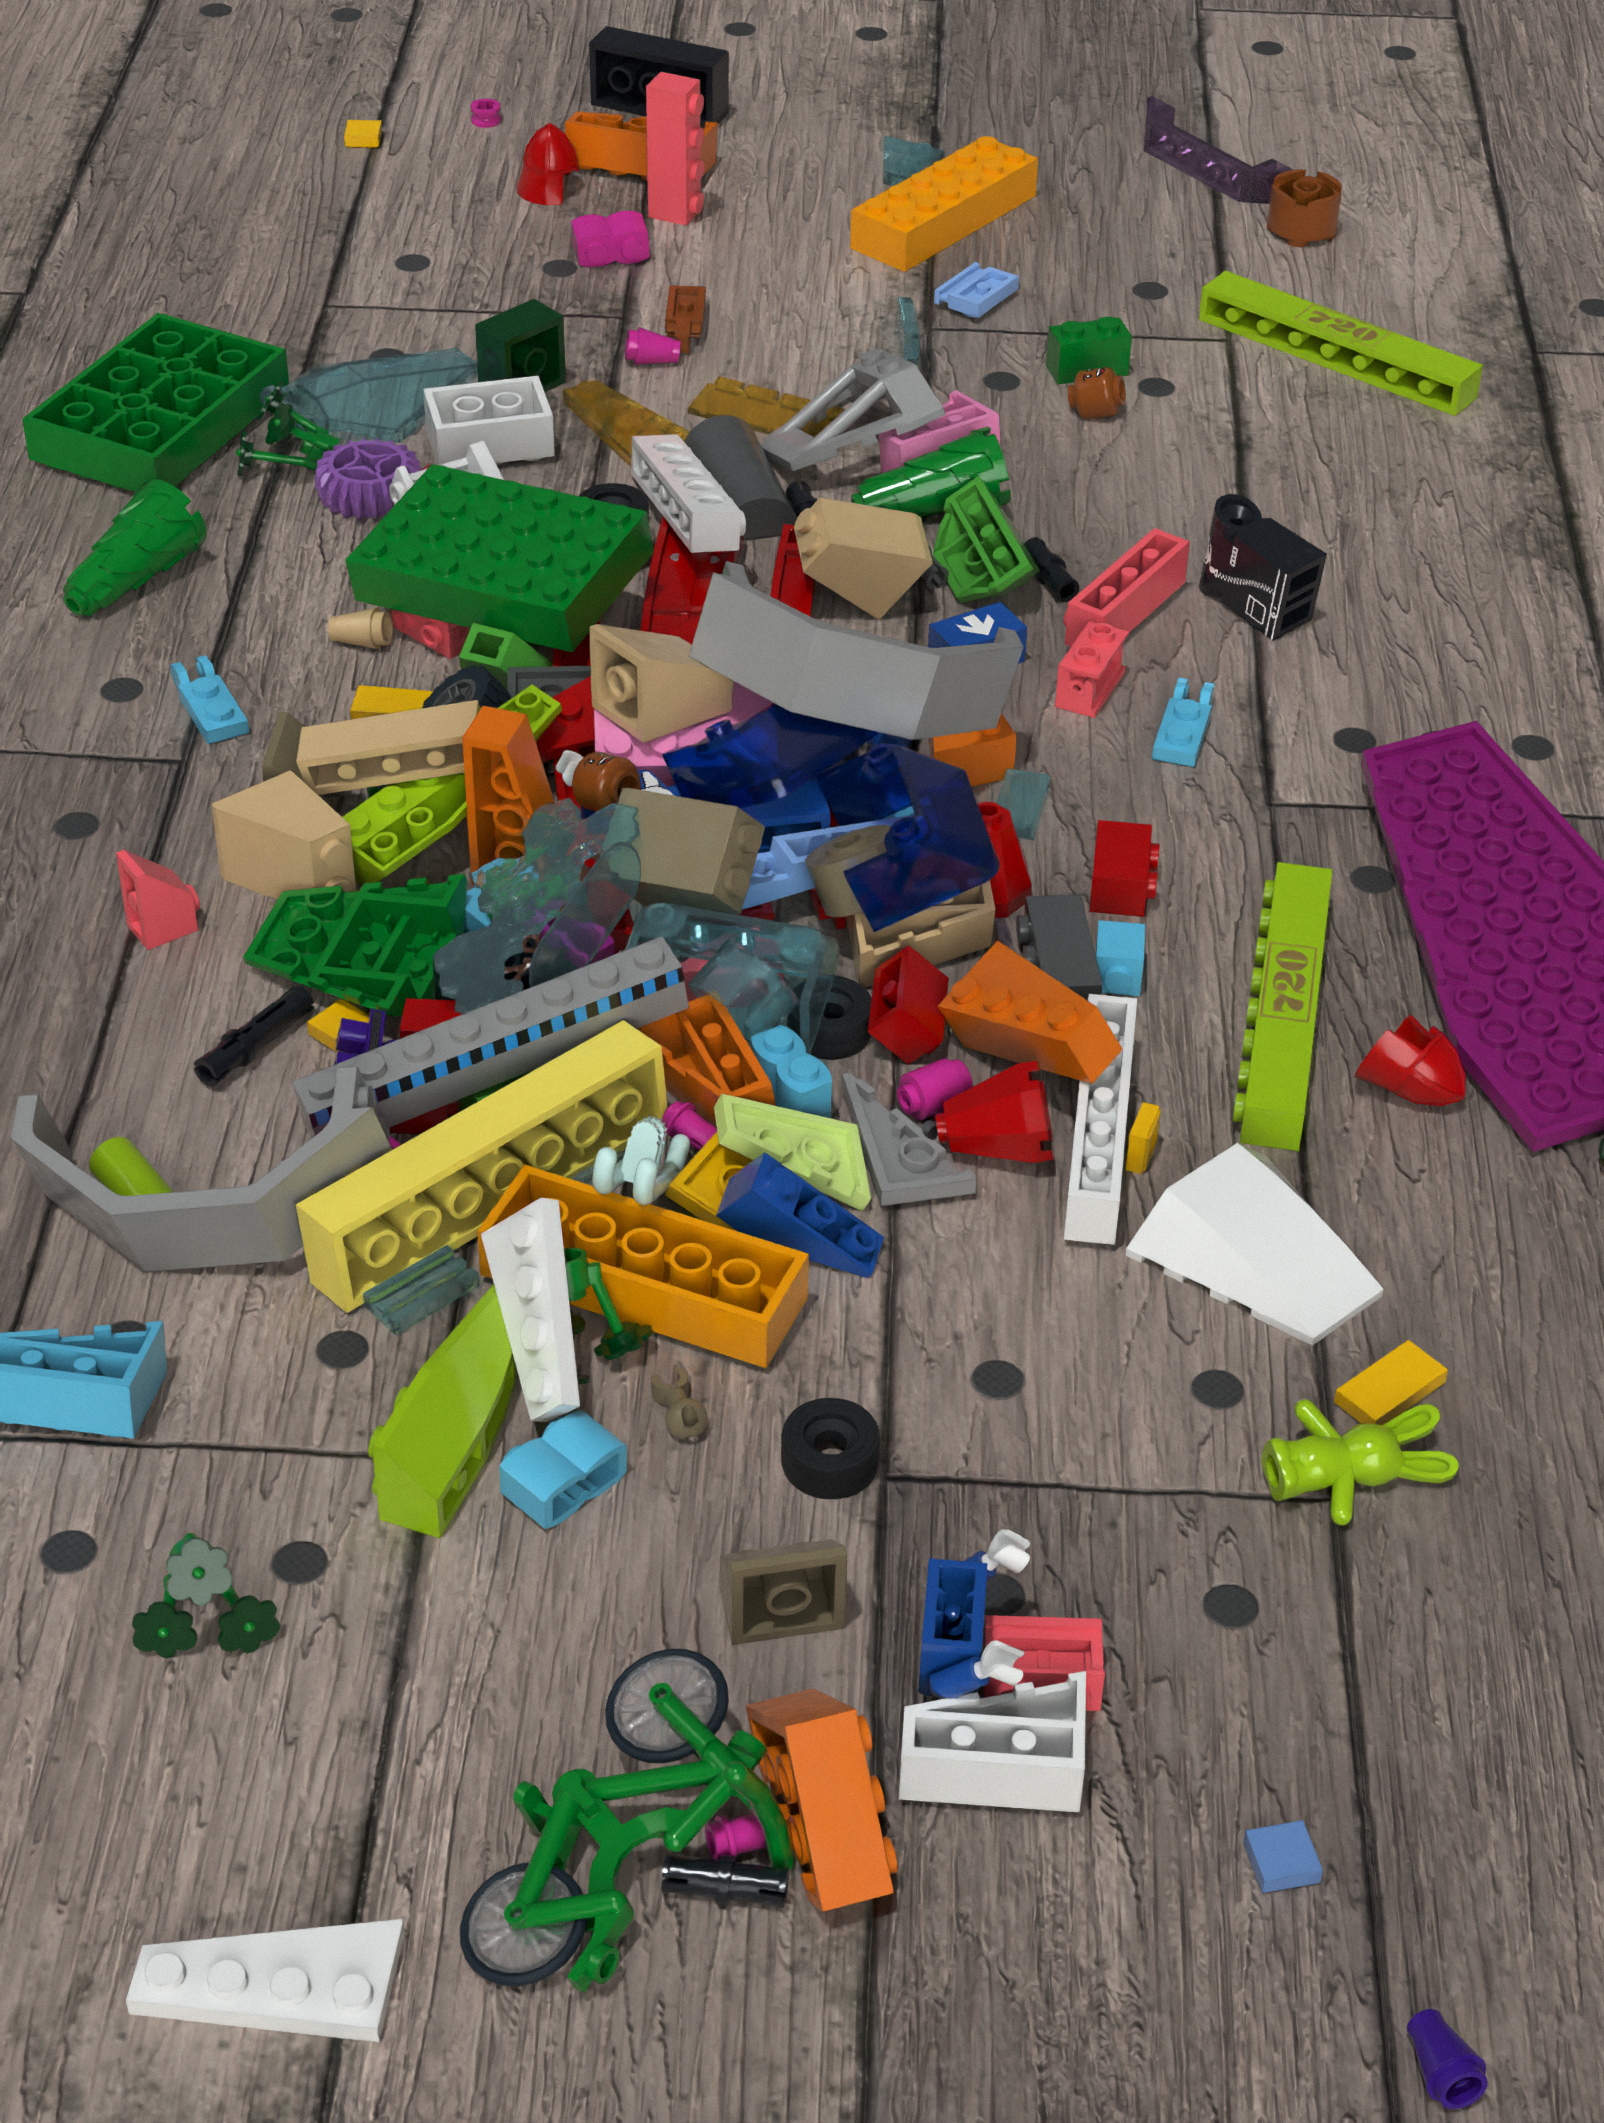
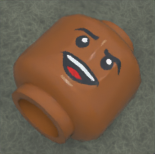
M1109 367L1079 371L1075 377L1074 385L1068 386L1070 407L1077 408L1080 417L1083 419L1115 416L1120 406H1124L1126 401L1125 384L1122 375H1116L1115 371Z
M599 751L587 754L578 763L572 779L573 794L581 806L587 810L611 816L615 814L622 788L641 790L640 775L635 764L627 758Z

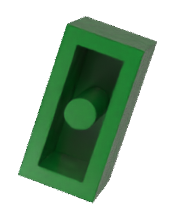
M1106 316L1094 321H1067L1062 325L1049 326L1046 367L1057 385L1074 383L1077 373L1087 369L1109 367L1115 371L1116 375L1128 376L1132 335L1120 317Z

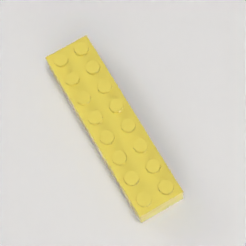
M622 1020L297 1203L296 1210L310 1283L348 1313L476 1238L477 1230L524 1164L575 1180L594 1168L596 1155L601 1148L610 1147L616 1154L626 1150L628 1138L632 1135L630 1133L633 1130L632 1126L637 1125L638 1121H642L643 1118H648L650 1115L661 1119L668 1109L662 1046Z

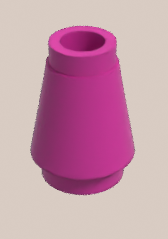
M638 327L637 330L629 329L625 346V360H632L634 365L678 363L681 341L673 340V338Z

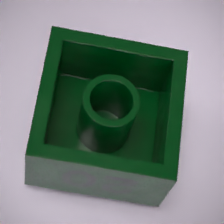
M532 299L475 324L478 382L539 376L544 392L566 383L564 316L538 300Z

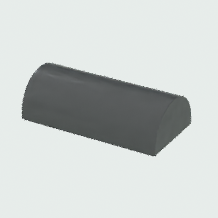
M719 415L700 422L690 431L684 441L685 444L691 448V451L701 460L704 467L711 472L718 484L733 499L738 508L744 512L746 520L744 540L781 535L784 524L795 525L797 516L752 427L746 421L731 415Z

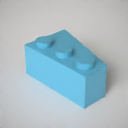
M163 1321L146 1322V1331L112 1333L111 1325L94 1326V1335L60 1337L59 1328L0 1333V1422L134 1439L167 1374Z

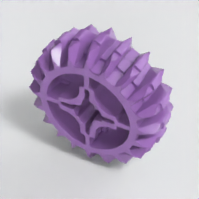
M364 438L358 442L348 440L344 446L337 444L334 445L333 451L323 452V458L317 461L315 488L318 490V497L321 498L322 505L329 507L332 513L341 512L343 518L357 516L358 520L364 517H372L375 520L378 516H385L394 506L389 486L392 483L396 468L405 466L409 474L418 472L422 468L420 467L419 460L416 459L415 452L408 451L407 445H396L394 440L382 442L379 438H376L374 441H366Z

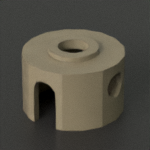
M887 825L869 826L838 836L819 846L805 859V865L824 912L830 917H846L878 907L900 895L912 883L891 826ZM886 856L888 858L891 868L888 866L886 862Z

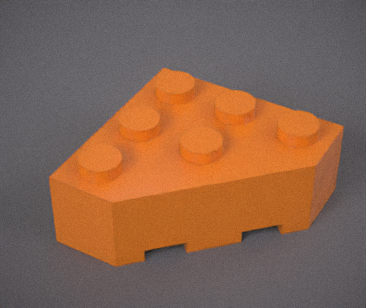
M814 1688L745 1705L751 1735L760 1740L767 1749L766 1754L758 1764L765 1783L769 1782L774 1795H782L784 1802L779 1803L778 1806L787 1823L792 1850H794L801 1865L808 1864L810 1871L801 1873V1882L808 1901L824 1912L894 1893L890 1874L897 1873V1858L890 1838L888 1836L882 1837L878 1813L885 1811V1801L877 1776H870L865 1753L872 1751V1737L865 1716H857L855 1708Z

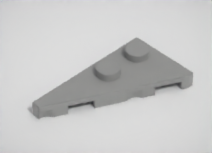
M852 1072L842 1074V1091L853 1124L858 1125L862 1151L881 1206L976 1193L977 1178L975 1173L970 1169L963 1172L959 1171L945 1159L946 1149L937 1141L926 1137L923 1130L899 1109L895 1108L889 1111L876 1100V1090L867 1082L858 1079Z

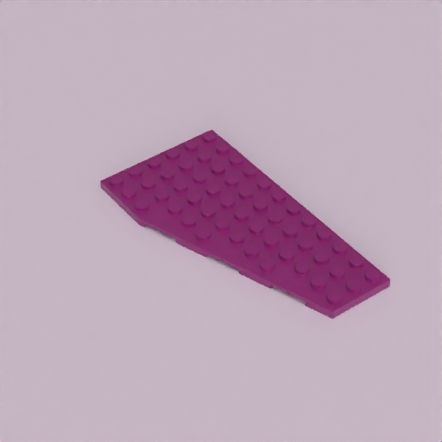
M1477 721L1363 750L1360 765L1449 1040L1457 1049L1462 1065L1532 1152L1604 1130V861Z

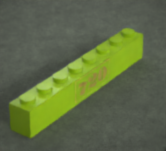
M1226 270L1202 287L1199 320L1453 416L1458 415L1478 397L1483 364Z
M1277 862L1275 880H1265L1262 906L1270 907L1271 909H1261L1258 935L1267 936V938L1258 937L1254 965L1263 966V968H1253L1250 995L1259 996V998L1249 997L1246 1026L1255 1027V1030L1245 1028L1241 1057L1251 1058V1061L1241 1060L1237 1089L1247 1091L1246 1094L1236 1093L1232 1121L1242 1123L1240 1143L1299 1151L1306 1108L1333 869Z

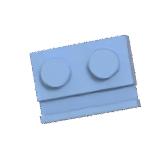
M974 262L935 289L934 303L939 305L942 302H947L948 308L962 312L967 317L979 318L1019 289V276L989 266L983 270L980 269V263Z

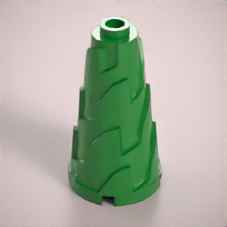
M987 426L970 431L969 435L941 445L938 450L904 462L903 466L865 479L861 485L856 486L857 493L851 494V502L915 513L919 517L944 513L943 509L946 498L977 476L982 478L1000 506L1010 503L1011 489L1000 491L999 483L1008 481L1009 476L996 435H988L991 433V428Z
M152 479L148 483L145 482L135 492L134 497L112 520L114 524L91 547L92 552L67 578L63 590L65 594L63 600L67 608L76 615L90 616L100 608H107L131 589L133 591L137 590L160 571L164 573L187 555L198 550L207 538V530L199 510L191 516L185 508L191 500L181 490L163 480Z

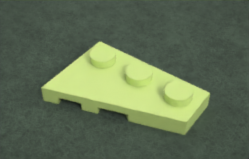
M721 1094L714 1105L720 1145L752 1160H755L765 1152L820 1192L863 1212L871 1200V1194L857 1124Z

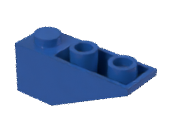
M765 1152L729 1178L716 1213L718 1218L738 1232L808 1253L810 1261L865 1278L873 1274L884 1240V1236Z

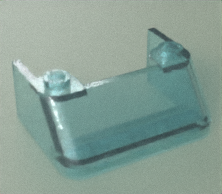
M654 903L646 906L639 912L625 950L663 936L674 955L806 977L807 979L799 1001L800 1037L805 1044L806 1053L811 1054L839 965V944L834 936L812 927L670 903Z

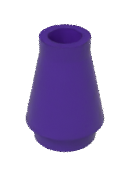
M1427 2009L1414 2015L1407 2024V2032L1413 2041L1429 2096L1434 2100L1440 2101L1448 2109H1460L1476 2102L1484 2094L1488 2085L1485 2076L1486 2064L1484 2060L1445 2022L1438 2010Z

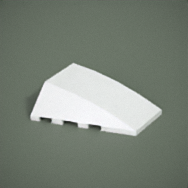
M1238 1142L1169 1186L1126 1248L1125 1256L1140 1263L1145 1258L1164 1266L1163 1274L1181 1283L1186 1278L1202 1284L1210 1288V1297L1225 1304L1235 1300L1251 1308L1252 1317L1312 1346L1380 1299L1384 1291L1348 1246L1320 1218L1268 1157Z

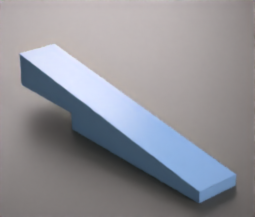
M934 812L773 836L770 852L757 854L742 910L815 888L805 865V859L822 844L851 831L876 825L891 826L904 861L944 850L952 833ZM886 856V862L888 866H890L888 858ZM695 913L700 922L726 915Z

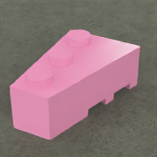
M957 390L949 394V402L942 405L946 415L901 435L897 434L896 428L879 434L881 473L903 466L904 462L938 450L941 445L969 435L970 431L987 426L991 428V433L988 435L995 434L1000 445L999 413Z

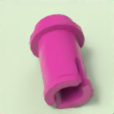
M674 1102L668 1107L662 1118V1122L666 1123L665 1127L668 1128L666 1130L667 1135L672 1138L677 1134L686 1135L690 1140V1146L697 1151H700L717 1132V1127L697 1114L696 1106L690 1102Z
M753 1813L729 1819L725 1814L716 1815L713 1823L705 1825L706 1844L712 1859L720 1860L722 1854L735 1856L736 1860V1856L739 1854L766 1848L762 1826Z

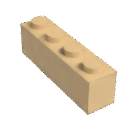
M478 700L302 727L296 763L304 783L317 795L464 773L462 737L481 708Z

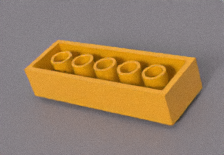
M980 137L969 145L956 150L951 155L936 161L933 165L913 174L906 180L891 186L888 190L851 210L850 249L906 272L1035 197L1039 158L1025 153L1021 148L1010 147L1000 143L994 137Z
M525 1164L477 1230L480 1275L492 1279L481 1233L539 1198L559 1200L563 1247L583 1249L586 1251L588 1263H600L602 1280L620 1321L632 1322V1324L637 1323L639 1326L649 1325L652 1327L653 1332L763 1368L768 1367L808 1299V1253L652 1204L641 1205L633 1198L614 1192L600 1194L596 1192L592 1185ZM592 1285L586 1288L587 1295L584 1298L569 1302L570 1305L605 1316Z

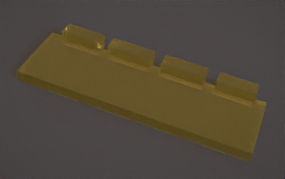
M719 376L715 380V384L707 383L688 407V414L707 419L719 415L735 416L746 421L753 431L769 435L788 422L811 400L784 393L779 401V391L749 384L745 389L744 382ZM834 406L826 411L828 417L819 423H813L811 420L801 431L815 437L845 409Z

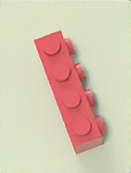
M660 72L646 86L649 218L687 226L702 211L704 194L701 193V178L704 172V162L700 160V147L704 139V130L700 127V114L704 105V97L700 94L699 79Z
M1157 528L1152 529L1068 602V608L1063 619V624L1066 626L1065 645L1071 647L1089 621L1107 623L1130 633L1185 583L1190 541Z

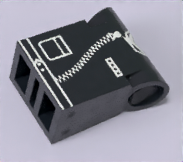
M1236 494L1223 495L1215 503L1208 537V549L1204 557L1199 588L1206 595L1222 597L1223 604L1274 641L1312 620L1327 553L1272 518H1262L1261 511L1248 498Z

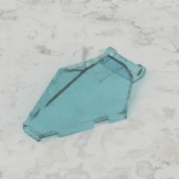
M458 348L315 365L288 385L282 387L280 393L285 396L282 403L291 404L295 412L315 425L329 430V432L351 431L355 436H367L368 438H379L385 441L394 440V442L400 443L416 430V420L423 414L425 415L423 389L461 385L462 381L469 375L478 374L477 362ZM276 385L267 386L261 391L260 401L263 405L266 403V396L271 395ZM294 421L295 427L307 432V429Z

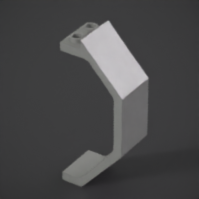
M726 561L722 574L713 572L689 657L790 712L917 740L996 728L1023 650V645L1016 631L1002 627L998 628L994 643L930 648L824 623L755 589L749 584L743 565Z
M357 1066L337 1068L332 1113L327 1126L258 1181L242 1187L135 1196L118 1195L71 1162L73 1152L38 1094L18 1096L11 1133V1140L45 1195L144 1272L285 1261L303 1246L296 1204L392 1150L389 1143L390 1131L386 1116L379 1115L376 1108L374 1089L372 1086H366Z

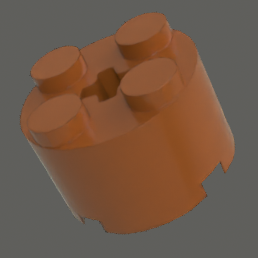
M1303 169L1289 170L1278 174L1274 178L1271 187L1267 229L1286 238L1287 243L1293 247H1305L1310 241L1335 238L1342 189L1341 183L1335 177L1317 171V177L1305 176L1306 170Z

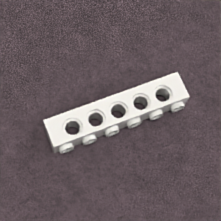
M678 434L632 436L631 475L689 551L695 553L739 550L740 536H744L746 530L744 512L738 508L733 499L728 496L722 486L714 479L711 472L704 467L701 460L694 455L691 448L685 444Z
M1089 994L1088 1001L1099 1009L1123 1050L1093 1084L1083 1081L1079 1083L1064 1240L1115 1245L1137 998Z

